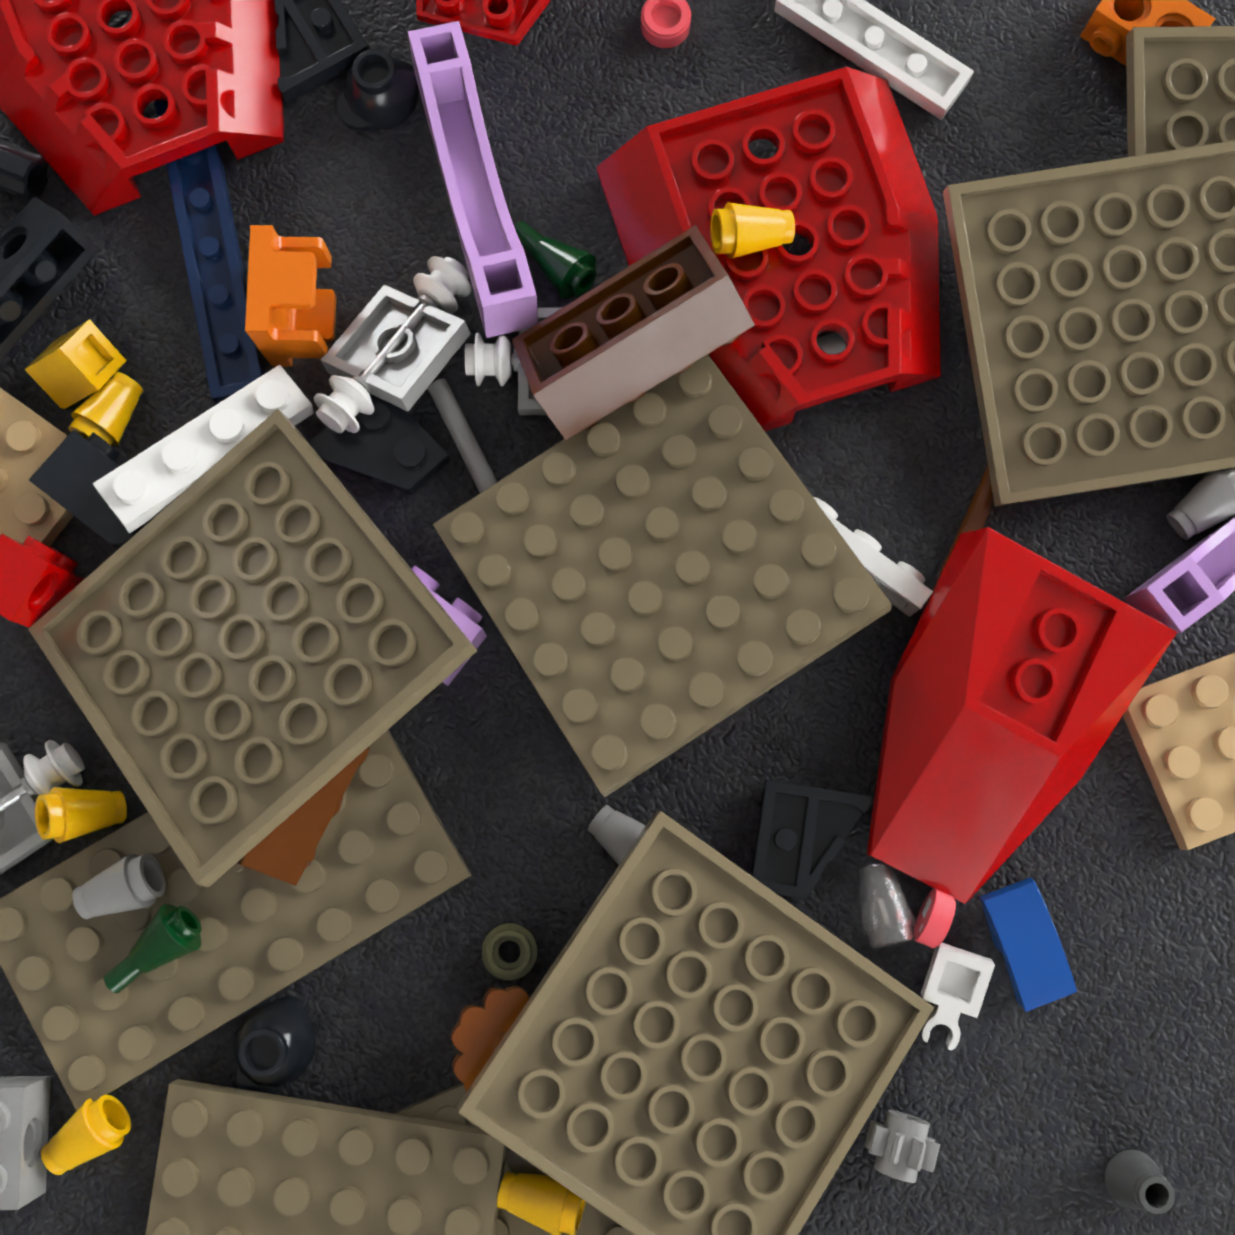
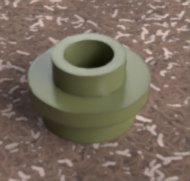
M505 923L495 927L488 933L482 945V960L485 967L493 976L502 980L522 978L533 968L537 959L538 948L534 936L527 928L519 924ZM514 941L519 945L521 952L520 957L516 961L509 962L502 958L500 947L503 942Z

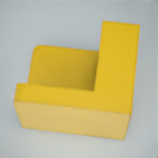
M89 319L53 341L24 370L60 408L66 409L97 392L127 360Z

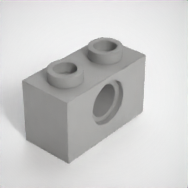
M0 1076V1210H19L46 1193L47 1168L41 1159V1149L48 1143L51 1076Z

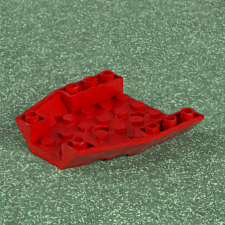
M0 0V109L94 216L141 198L134 176L227 141L238 160L285 141L283 96L278 88L280 56L276 49L278 17L275 13V0ZM119 11L132 12V17L126 25L119 28L108 26L110 18ZM155 100L168 101V108L162 116L154 119L144 117V110L150 102Z
M844 67L649 125L596 167L628 267L695 225L714 252L710 231L712 212L714 209H723L728 202L792 211L795 220V234L804 236L810 242L811 250L807 254L801 256L792 255L784 249L783 245L729 259L727 254H716L714 252L729 275L755 326L743 332L734 342L720 346L708 355L764 431L791 424L796 411L886 383L891 393L940 377L938 216L886 79ZM765 139L775 145L777 153L771 158L760 159L750 152L748 146L755 140ZM824 331L837 332L843 337L846 349L839 354H827L819 348L816 337Z

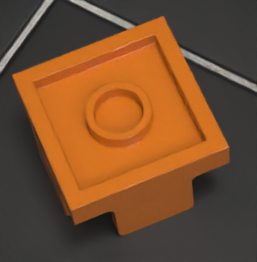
M250 225L245 319L246 333L271 366L292 367L293 358L322 359L328 352V346L325 342H332L335 339L337 299L332 289H316L317 268H331L332 256L324 240L320 237H282L276 233L272 225Z

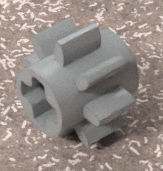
M888 1110L884 1124L871 1120L864 1147L869 1149L868 1153L877 1155L874 1169L889 1177L910 1183H916L918 1172L921 1169L934 1172L940 1144L936 1143L935 1139L927 1137L930 1123L895 1110Z

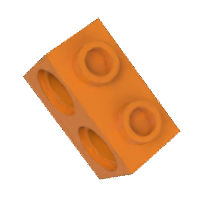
M1102 0L1080 37L1088 41L1092 49L1098 54L1106 57L1111 56L1126 66V35L1133 27L1211 26L1216 18L1187 0Z

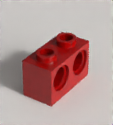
M1 534L0 615L9 621L30 628L84 580V578L74 573L79 563L29 535L21 543Z

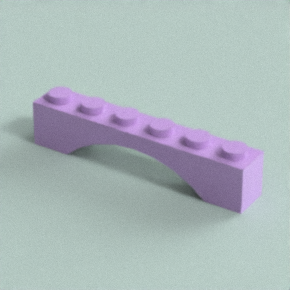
M456 21L408 31L416 81L486 338L529 329L538 323L537 294L523 246L514 228L498 178L460 23Z
M1235 516L1228 519L1123 599L1128 605L1177 631V634L1186 630L1223 602L1235 590Z

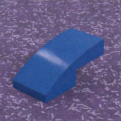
M1029 877L980 896L993 943L1003 954L1016 1000L1025 1012L1076 993V985L1064 949L1036 882Z

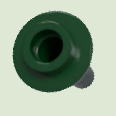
M520 221L514 226L523 248L533 255V259L562 298L569 299L575 295L580 296L589 290L596 278V258L593 254L552 238L543 237L524 221Z
M163 904L133 945L129 955L104 975L103 979L107 988L114 993H120L142 973H148L198 950L202 943L200 936L202 927L195 914L184 906L176 907L171 904Z

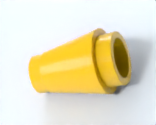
M730 202L723 209H714L710 225L714 252L716 254H727L729 259L781 246L782 244H791L795 236V220L792 211Z
M116 372L97 392L71 413L74 420L68 427L69 431L75 430L85 439L94 432L109 445L118 446L139 401L138 398L144 391L143 388L129 376Z
M53 787L49 794L39 795L35 802V823L39 836L43 840L54 839L57 843L111 827L114 824L124 823L127 815L126 800L121 791L110 792L106 790Z
M102 1095L94 1102L91 1098L87 1099L50 1141L42 1147L41 1159L43 1164L51 1173L62 1175L68 1170L120 1147L124 1141V1136L131 1129L128 1111L112 1095Z
M506 1171L497 1197L498 1208L508 1210L509 1213L552 1235H562V1233L576 1235L586 1201L548 1175L516 1174Z

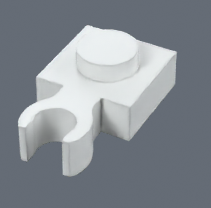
M941 943L940 946L935 948L921 990L922 999L935 1004L933 1011L921 1029L923 1041L928 1042L930 1031L934 1026L943 1024L950 1028L946 1039L948 1050L952 1051L956 1048L961 1035L958 1025L960 1014L964 1013L978 1018L995 967L992 959L945 943Z

